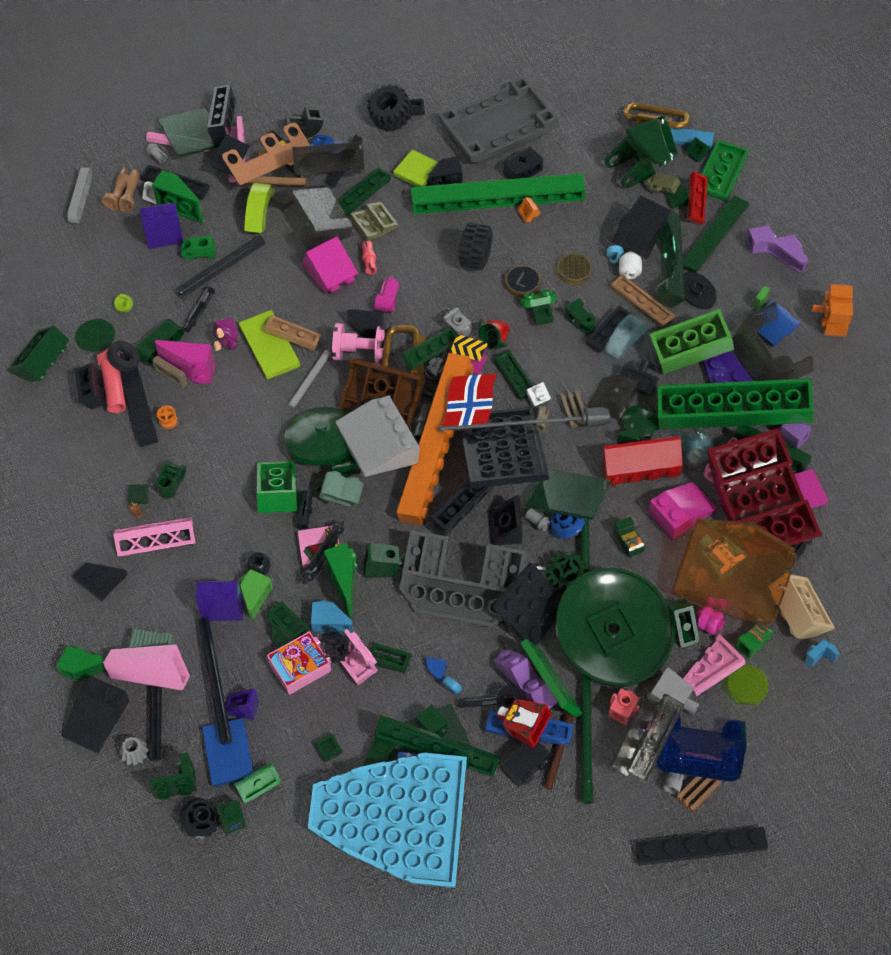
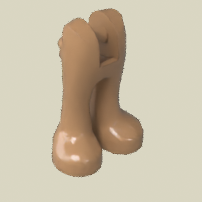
M123 168L117 177L113 193L104 194L102 198L103 205L113 211H117L118 208L122 212L131 211L134 208L133 193L139 181V171L132 169L130 175H128V169ZM124 188H126L124 195L121 196Z

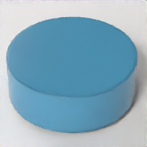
M446 676L442 681L443 686L454 695H458L463 689L459 683L449 676Z

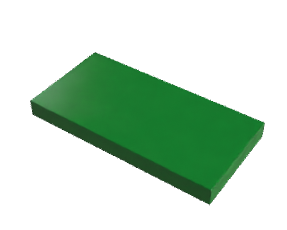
M720 140L716 141L701 175L708 177L706 196L727 202L749 154L748 149Z
M528 639L522 641L521 646L560 707L575 717L581 715L583 712L542 649Z

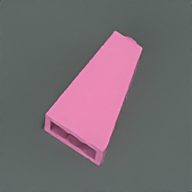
M177 644L111 649L103 662L111 679L183 690L190 678Z

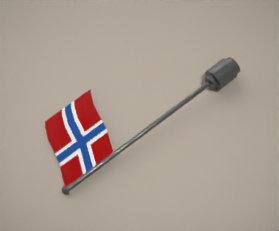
M498 373L455 376L452 378L448 390L447 412L443 426H439L438 429L443 433L446 430L581 420L582 423H585L586 427L604 426L610 422V413L608 408L593 407L585 408L584 412H581V416L488 423L492 409L493 385Z

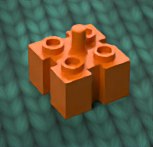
M830 284L829 291H825L824 302L821 305L812 306V312L824 313V317L821 319L824 335L846 337L853 317V286Z

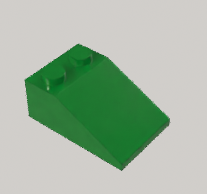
M162 170L152 184L157 206L175 203L179 216L203 224L204 220L200 201L177 175Z
M295 461L257 463L258 513H289L297 511Z
M345 542L325 550L324 556L326 569L350 618L353 617L356 583L355 569H357L353 548L349 549Z

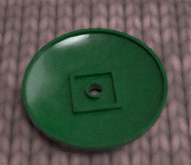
M600 568L587 572L577 578L566 589L557 607L555 619L556 634L564 655L580 673L595 682L615 687L639 684L656 674L664 666L671 654L675 639V626L668 603L651 582L634 572L620 568ZM608 625L616 626L617 634L610 633Z

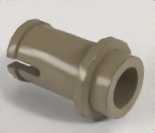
M539 407L535 420L547 419L550 410H546V407ZM536 423L538 431H544L548 426L547 423Z

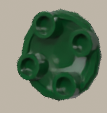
M637 405L630 407L622 417L624 431L637 429L639 437L651 438L659 427L657 413L646 406Z

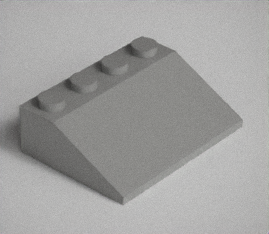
M390 396L373 399L335 421L336 427L364 477L418 464L420 447Z

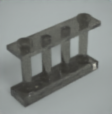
M647 692L610 767L627 777L631 773L639 779L647 781L685 704L668 694H664L662 699L654 694Z

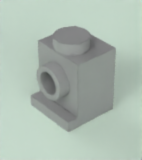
M458 307L443 317L444 328L448 329L451 327L456 335L468 336L472 331V322L459 311Z

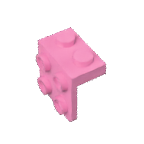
M346 629L344 632L350 640L347 642L349 643L350 654L345 657L346 661L340 662L359 686L378 671L374 665L377 661L361 642L358 635L354 631L350 633Z

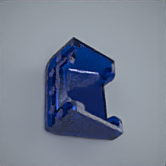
M668 709L661 710L656 764L660 770L734 782L741 777L747 748L745 721L729 720L723 725L722 733L681 727L679 713Z

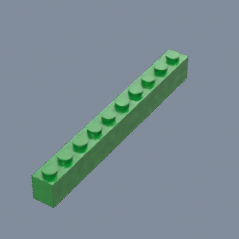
M583 173L411 187V198L414 215L520 206L525 197L531 198L536 205L585 201L586 189Z

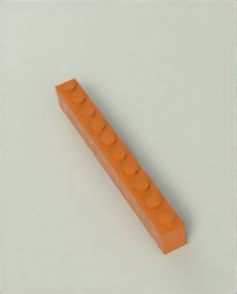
M448 354L419 442L418 464H414L411 467L397 510V516L402 523L422 526L424 519L428 517L429 502L433 501V489L439 482V470L443 469V458L449 450V439L454 435V430H446L441 433L438 428L441 425L443 426L446 416L448 390L452 378L473 374L474 364L471 363L470 356Z

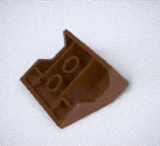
M356 357L350 358V371L347 384L342 391L339 409L351 413L373 399L390 396L410 430L426 375Z

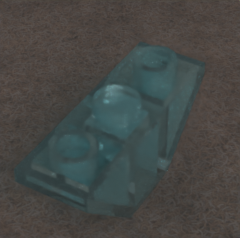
M628 314L617 325L604 350L619 360L651 327L652 323L638 314Z

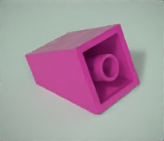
M338 237L307 251L302 260L303 266L325 294L338 291L343 284L350 285L356 281L355 278L358 275L355 266Z

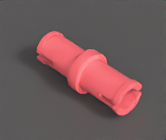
M364 241L361 246L365 270L367 274L371 275L372 268L373 274H375L377 268L373 243L367 241L366 247Z

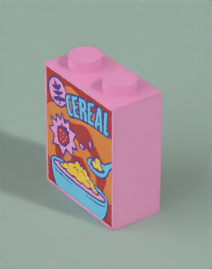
M310 631L267 655L269 665L288 695L331 672V658H325L326 653H323L320 647L322 645L317 636L313 637Z

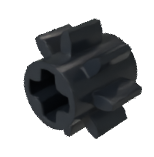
M342 637L328 639L329 643L324 646L325 658H331L332 663L346 661L345 657L350 654L349 643H343Z

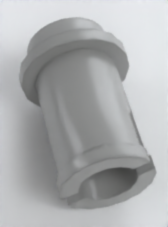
M151 143L147 146V154L153 156L160 164L167 160L168 156L159 149L157 144Z
M533 508L528 510L525 518L535 524L538 530L545 531L550 526L549 518L543 517Z

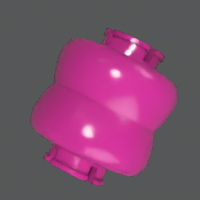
M705 606L702 610L698 609L697 616H695L697 628L705 630L711 635L716 634L717 631L721 632L724 627L723 624L726 622V620H723L724 614L710 606Z

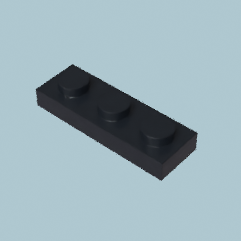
M618 306L587 338L586 344L601 353L633 320L634 315Z

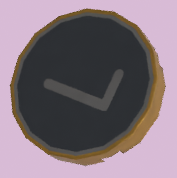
M519 265L507 272L505 284L511 294L524 297V294H535L539 290L541 278L538 271L531 266Z

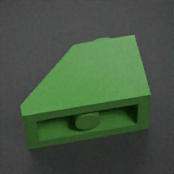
M250 569L247 575L242 577L240 586L249 617L254 619L271 592L273 585L271 578Z

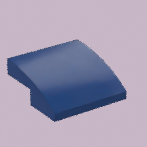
M772 301L757 312L747 324L775 347L785 336L788 337L800 325V322L779 304Z

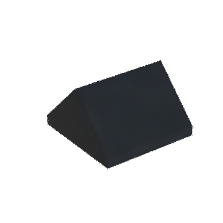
M225 134L210 165L215 170L234 177L222 155L234 149L243 160L250 146ZM235 154L227 156V160L231 164L238 162Z
M516 495L489 510L492 545L522 544L523 529L520 497Z

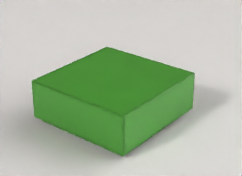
M763 286L755 298L753 309L760 311L768 299L769 287Z

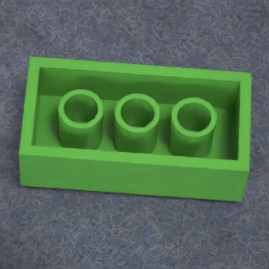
M720 309L650 334L653 348L664 374L734 350L731 334Z

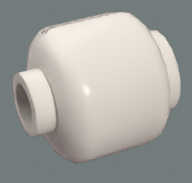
M627 252L619 259L620 275H624L627 279L638 277L642 273L641 257L634 252Z

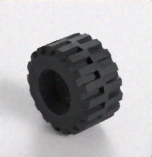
M388 84L386 87L383 85L380 89H375V93H371V98H368L367 108L374 124L382 130L384 128L385 131H389V129L395 131L396 128L400 129L402 125L407 124V120L411 118L412 105L402 87L399 88L398 85L392 86V84ZM396 105L391 110L384 111V109L388 106Z
M472 222L466 225L459 246L458 258L461 266L483 270L488 262L492 247L493 232L491 226Z

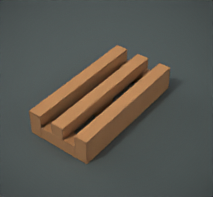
M704 768L677 795L676 799L693 813L720 786L721 781L719 779L716 780L715 776ZM705 776L706 779L685 800L683 797ZM709 782H712L713 785L691 806L689 803Z

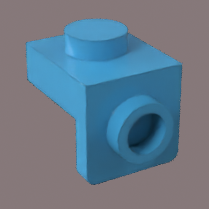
M823 639L817 646L812 645L806 651L807 657L804 663L811 668L822 656H825L834 663L839 655V651L835 645Z

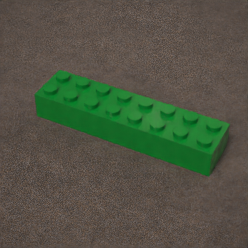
M812 378L658 386L659 430L813 423Z

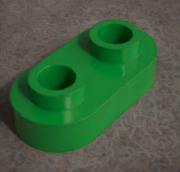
M551 289L542 290L539 294L527 293L520 299L521 306L524 308L557 301L556 293L552 292Z

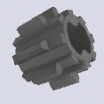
M434 357L425 363L424 373L428 379L438 381L441 378L445 362L440 357Z

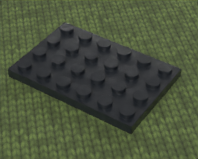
M532 407L496 410L490 412L488 423L535 420ZM536 423L460 429L471 488L549 480V472Z

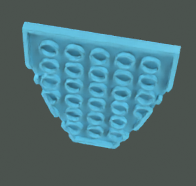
M421 753L417 756L398 758V760L386 763L380 762L351 770V772L313 784L308 829L349 856L411 884L455 888L467 757Z

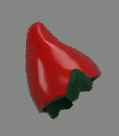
M480 319L478 325L479 338L488 344L487 348L507 347V344L504 342L509 335V323L496 319L484 322Z

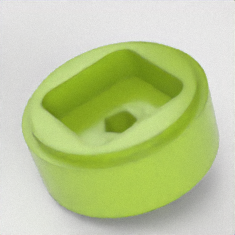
M120 294L114 300V307L122 313L129 312L133 306L132 298L126 294Z

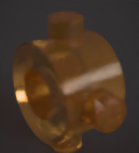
M131 502L129 507L135 517L137 515L141 517V508L137 503Z

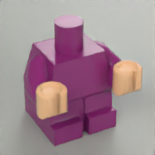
M232 317L216 321L213 335L217 336L219 341L214 342V349L216 351L222 347L236 349L238 346L236 344L238 333Z

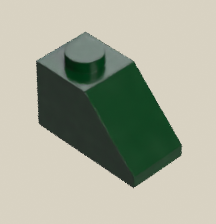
M685 598L668 603L675 626V636L680 648L700 643L693 605Z

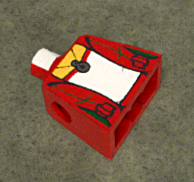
M519 699L513 702L510 709L502 706L498 711V718L504 720L503 726L507 733L532 748H535L552 716L546 704Z

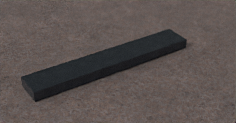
M125 353L119 354L121 359L129 361ZM138 366L131 372L120 371L140 447L158 443Z

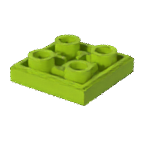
M412 149L393 171V175L416 187L425 186L428 183V174L438 162Z

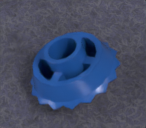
M570 506L561 507L551 517L549 527L551 534H554L556 538H571L577 535L579 531H582L586 517L577 508Z

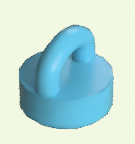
M618 245L608 247L607 256L610 257V263L616 264L619 262L620 257L624 255V248Z

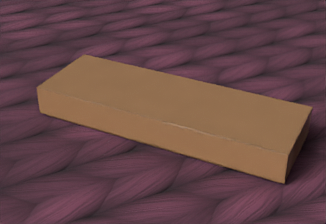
M271 315L264 327V331L313 351H315L322 336Z

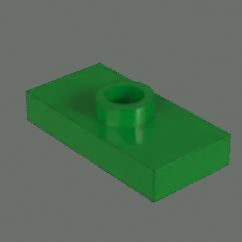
M269 763L235 783L234 786L242 801L246 804L281 783V780L273 764Z

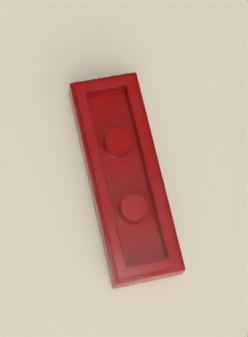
M694 171L690 174L687 219L701 225L705 222L708 177Z

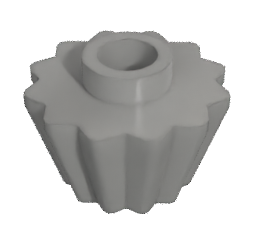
M137 737L126 738L122 742L119 753L122 756V761H126L127 765L133 764L134 766L137 763H142L143 759L147 758L146 753L149 751L146 747L147 744Z

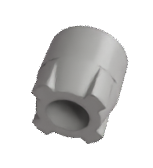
M670 771L663 789L671 794H679L684 776Z

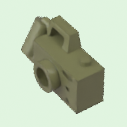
M657 172L655 176L649 177L644 184L652 191H664L675 194L680 181L675 176Z

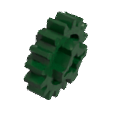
M563 551L562 556L556 553V559L550 557V564H546L545 576L554 589L559 587V591L562 593L577 578L588 572L586 560H581L580 554L575 557L573 551L570 555Z

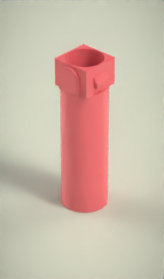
M107 349L97 355L98 365L101 367L107 410L111 413H119L126 409L121 373L109 363Z

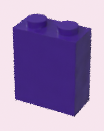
M175 203L140 208L149 249L182 243V230Z
M238 581L197 582L196 602L201 618L207 617L209 621H243V599Z

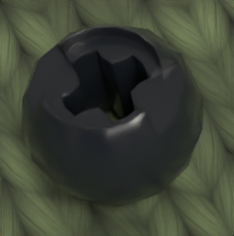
M253 553L248 557L246 563L247 570L251 569L266 575L271 568V560L265 553Z

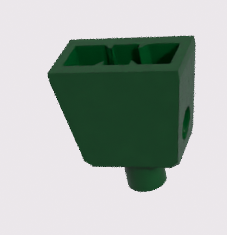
M368 543L363 560L364 578L396 576L398 567L403 568L405 556H399V547Z

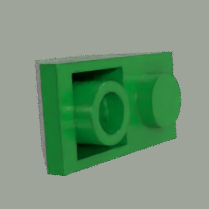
M67 645L56 665L60 675L75 681H81L90 675L94 676L106 671L103 663L104 658L101 655L86 653L84 649L77 646L73 648Z

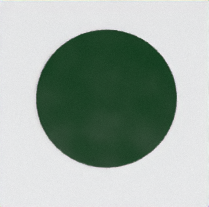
M92 319L86 321L77 329L75 339L78 346L86 351H100L113 342L115 329L106 320Z

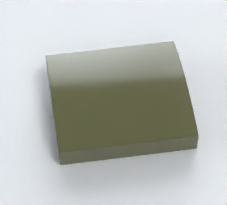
M381 201L367 204L365 210L350 213L349 217L366 242L379 238L398 227V223Z

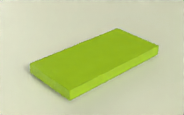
M272 310L238 323L267 380L301 367L289 341L264 331V327L271 315L275 316Z

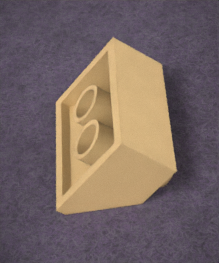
M786 574L769 586L772 592L771 596L778 603L781 609L780 613L788 622L789 630L795 638L809 639L835 628L807 577Z

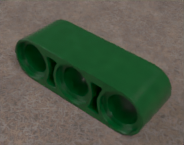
M171 319L165 320L136 346L140 359L147 365H152L153 359L159 356L155 341L178 342L184 335V329Z

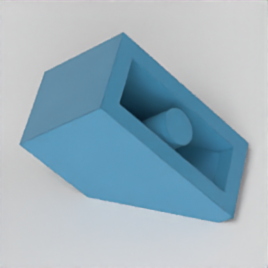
M321 600L312 603L311 626L313 633H345L346 629L350 633L353 632L352 620L333 602Z

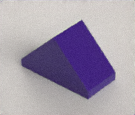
M252 688L228 694L225 704L227 715L254 720L259 705L257 691Z

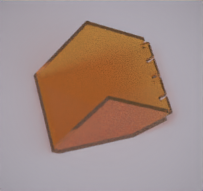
M696 519L670 592L703 606H710L714 610L736 618L763 625L770 624V622L775 623L779 609L773 608V606H781L785 590L780 588V586L787 587L792 571H787L786 569L794 568L798 555L792 553L795 552V548L754 523Z

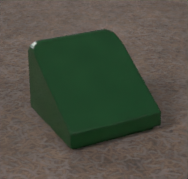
M685 185L678 187L675 194H666L671 208L688 205L689 196Z
M637 429L618 432L617 444L640 441Z

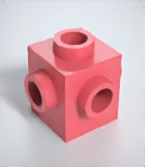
M621 688L618 695L614 693L609 702L611 707L608 717L627 726L631 717H636L641 708L638 705L640 698L634 692Z

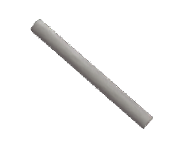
M328 350L323 352L289 402L288 407L290 409L296 407L330 357L331 353Z

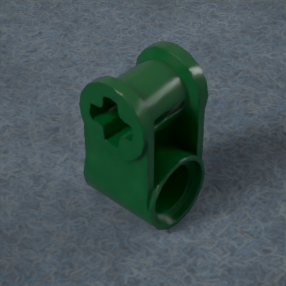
M168 460L164 463L162 471L156 480L158 492L162 498L168 499L175 495L181 481L185 477V465L171 464V461Z

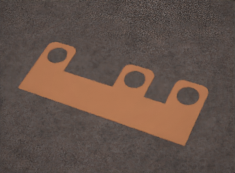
M291 123L283 128L290 140V143L281 146L273 133L262 136L260 141L267 153L244 163L239 153L234 149L222 155L239 185L245 184L314 152L296 123ZM290 127H295L298 130L296 137L288 133ZM272 137L275 140V146H267L265 139ZM229 154L237 156L238 162L236 164H231L227 160Z

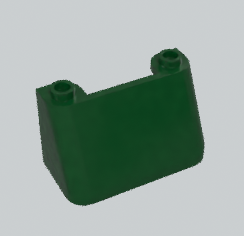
M666 115L626 129L628 138L654 164H659V167L668 164L669 161L675 159V155H678Z

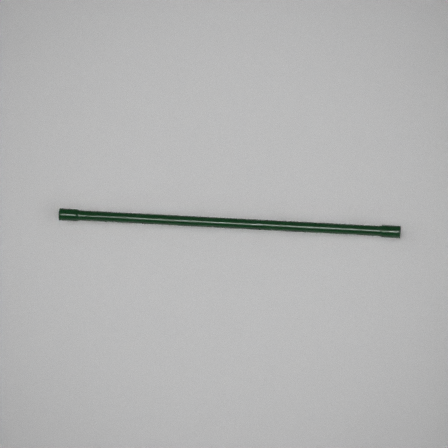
M580 486L578 488L579 511L583 512V515L586 517L584 520L585 525L582 531H579L581 560H586V566L588 567V572H590V488L588 486ZM581 673V711L583 712L581 714V803L592 804L594 800L592 783L591 679Z

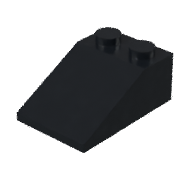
M639 196L620 224L612 242L642 257L649 258L671 210L643 196Z
M90 675L77 696L62 737L95 753H99L130 701L126 691Z

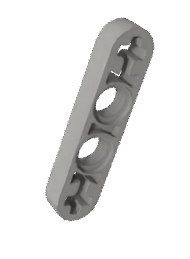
M82 167L80 169L68 210L69 223L80 222L92 181L91 168Z

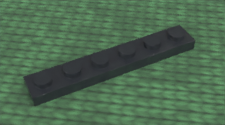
M764 827L636 842L639 866L765 851L769 848Z

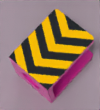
M458 334L449 353L470 356L471 363L474 364L473 373L480 375L487 360V355L484 353L488 344Z

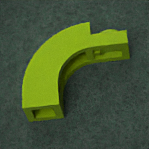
M260 183L252 185L246 206L245 231L262 233L266 229L267 206L270 198L274 196L275 188H271V185Z

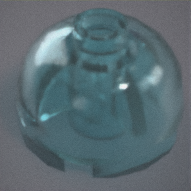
M697 428L694 429L695 434H690L683 449V452H686L685 459L682 458L683 464L695 468L707 464V450L714 448L712 437Z

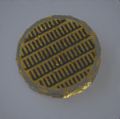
M580 253L564 255L559 260L557 266L558 276L564 279V282L573 285L584 283L591 277L593 270L590 259Z

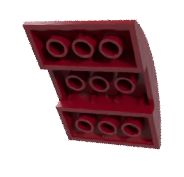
M779 428L707 450L713 482L722 509L738 543L749 559L755 554L760 556L822 536L808 499L804 500L791 468L793 462Z

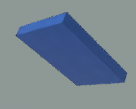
M243 718L228 721L232 737L230 744H221L217 724L202 727L212 787L239 782L253 773Z

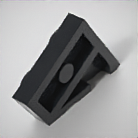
M85 562L72 575V578L102 601L128 573L125 569Z

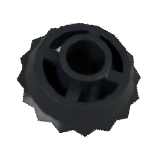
M196 798L188 801L186 805L182 806V811L179 813L181 829L194 839L211 837L212 833L217 831V826L220 824V815L217 812V808L213 806L212 802H208L205 799Z

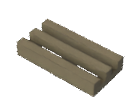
M159 356L153 359L155 371L183 388L188 384L183 371Z
M575 391L574 394L571 392L567 393V395L560 394L566 417H572L566 400L570 401L574 416H579L574 399H576L580 413L584 412L585 408L579 391ZM573 420L568 421L570 428L585 425L581 420H576V423Z

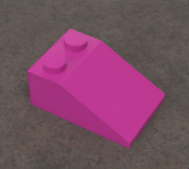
M155 341L159 357L183 371L188 380L198 384H212L215 362L211 345Z
M691 482L667 490L650 500L648 513L673 540L717 512L718 508L695 482Z

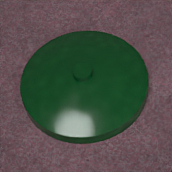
M319 407L299 414L288 424L284 433V441L288 453L301 463L315 466L328 465L343 460L351 452L336 427L335 421L349 413L339 408Z

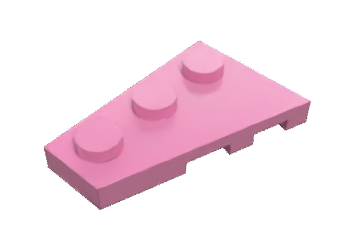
M720 634L716 637V642L705 651L703 658L696 662L683 678L694 688L693 694L696 697L745 665V659Z

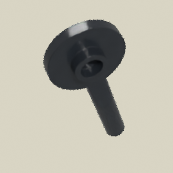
M507 685L498 691L496 697L459 700L460 708L498 705L499 708L504 706L510 709L515 700H525V694L519 687Z

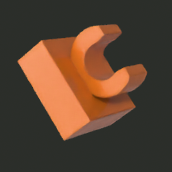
M525 197L517 210L525 222H531L534 217H538L541 213L533 200Z

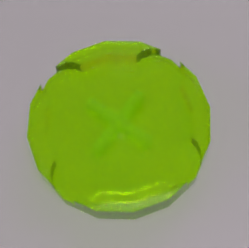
M742 666L728 677V693L739 704L756 705L762 702L768 693L769 684L767 677L756 667Z

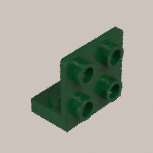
M188 752L180 754L181 761L177 762L178 775L148 780V785L156 799L166 800L174 795L187 796L197 791L195 767Z

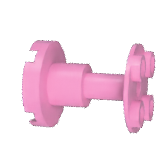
M335 324L338 330L333 332L332 352L336 353V356H333V360H342L344 351L357 352V349L375 350V363L383 359V348H380L381 341H384L385 331L381 330L380 326L377 327L376 338L371 339L358 338V334L345 333L344 324Z

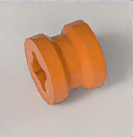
M162 406L158 409L157 417L160 426L164 429L175 427L178 421L175 409L171 406Z

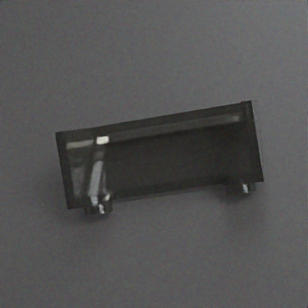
M326 185L286 188L274 194L283 212L297 205L309 226H304L300 232V238L307 251L335 237H338L339 241L353 233L352 223Z

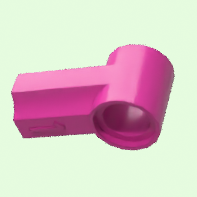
M389 277L384 279L381 292L377 294L375 299V310L389 313L394 312L396 295L399 289V282L395 278Z

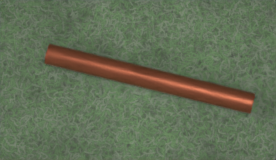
M566 712L564 722L572 724L574 716ZM556 745L544 784L545 789L552 790L565 745Z

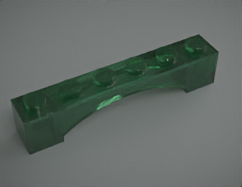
M671 211L659 235L665 257V274L663 281L656 286L657 301L674 308L685 300L680 215Z

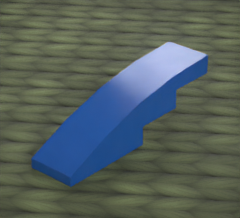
M490 710L485 732L515 738L507 733L503 726L504 720L498 718V712ZM549 719L538 741L541 743L569 745L573 724Z

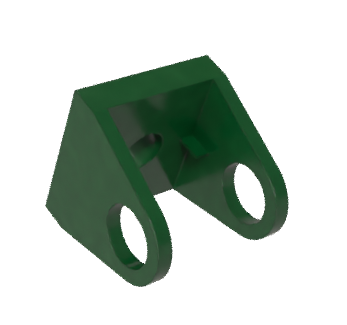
M628 136L604 160V164L608 168H612L633 157L635 158L637 163L621 180V185L624 188H630L656 174L651 160ZM619 155L614 162L609 163L613 156ZM635 175V178L631 182L626 183L629 177Z

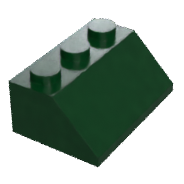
M54 325L38 330L7 371L28 382L41 381L45 377V371L48 367L50 368L56 363L58 354H62L66 350V344L70 339Z

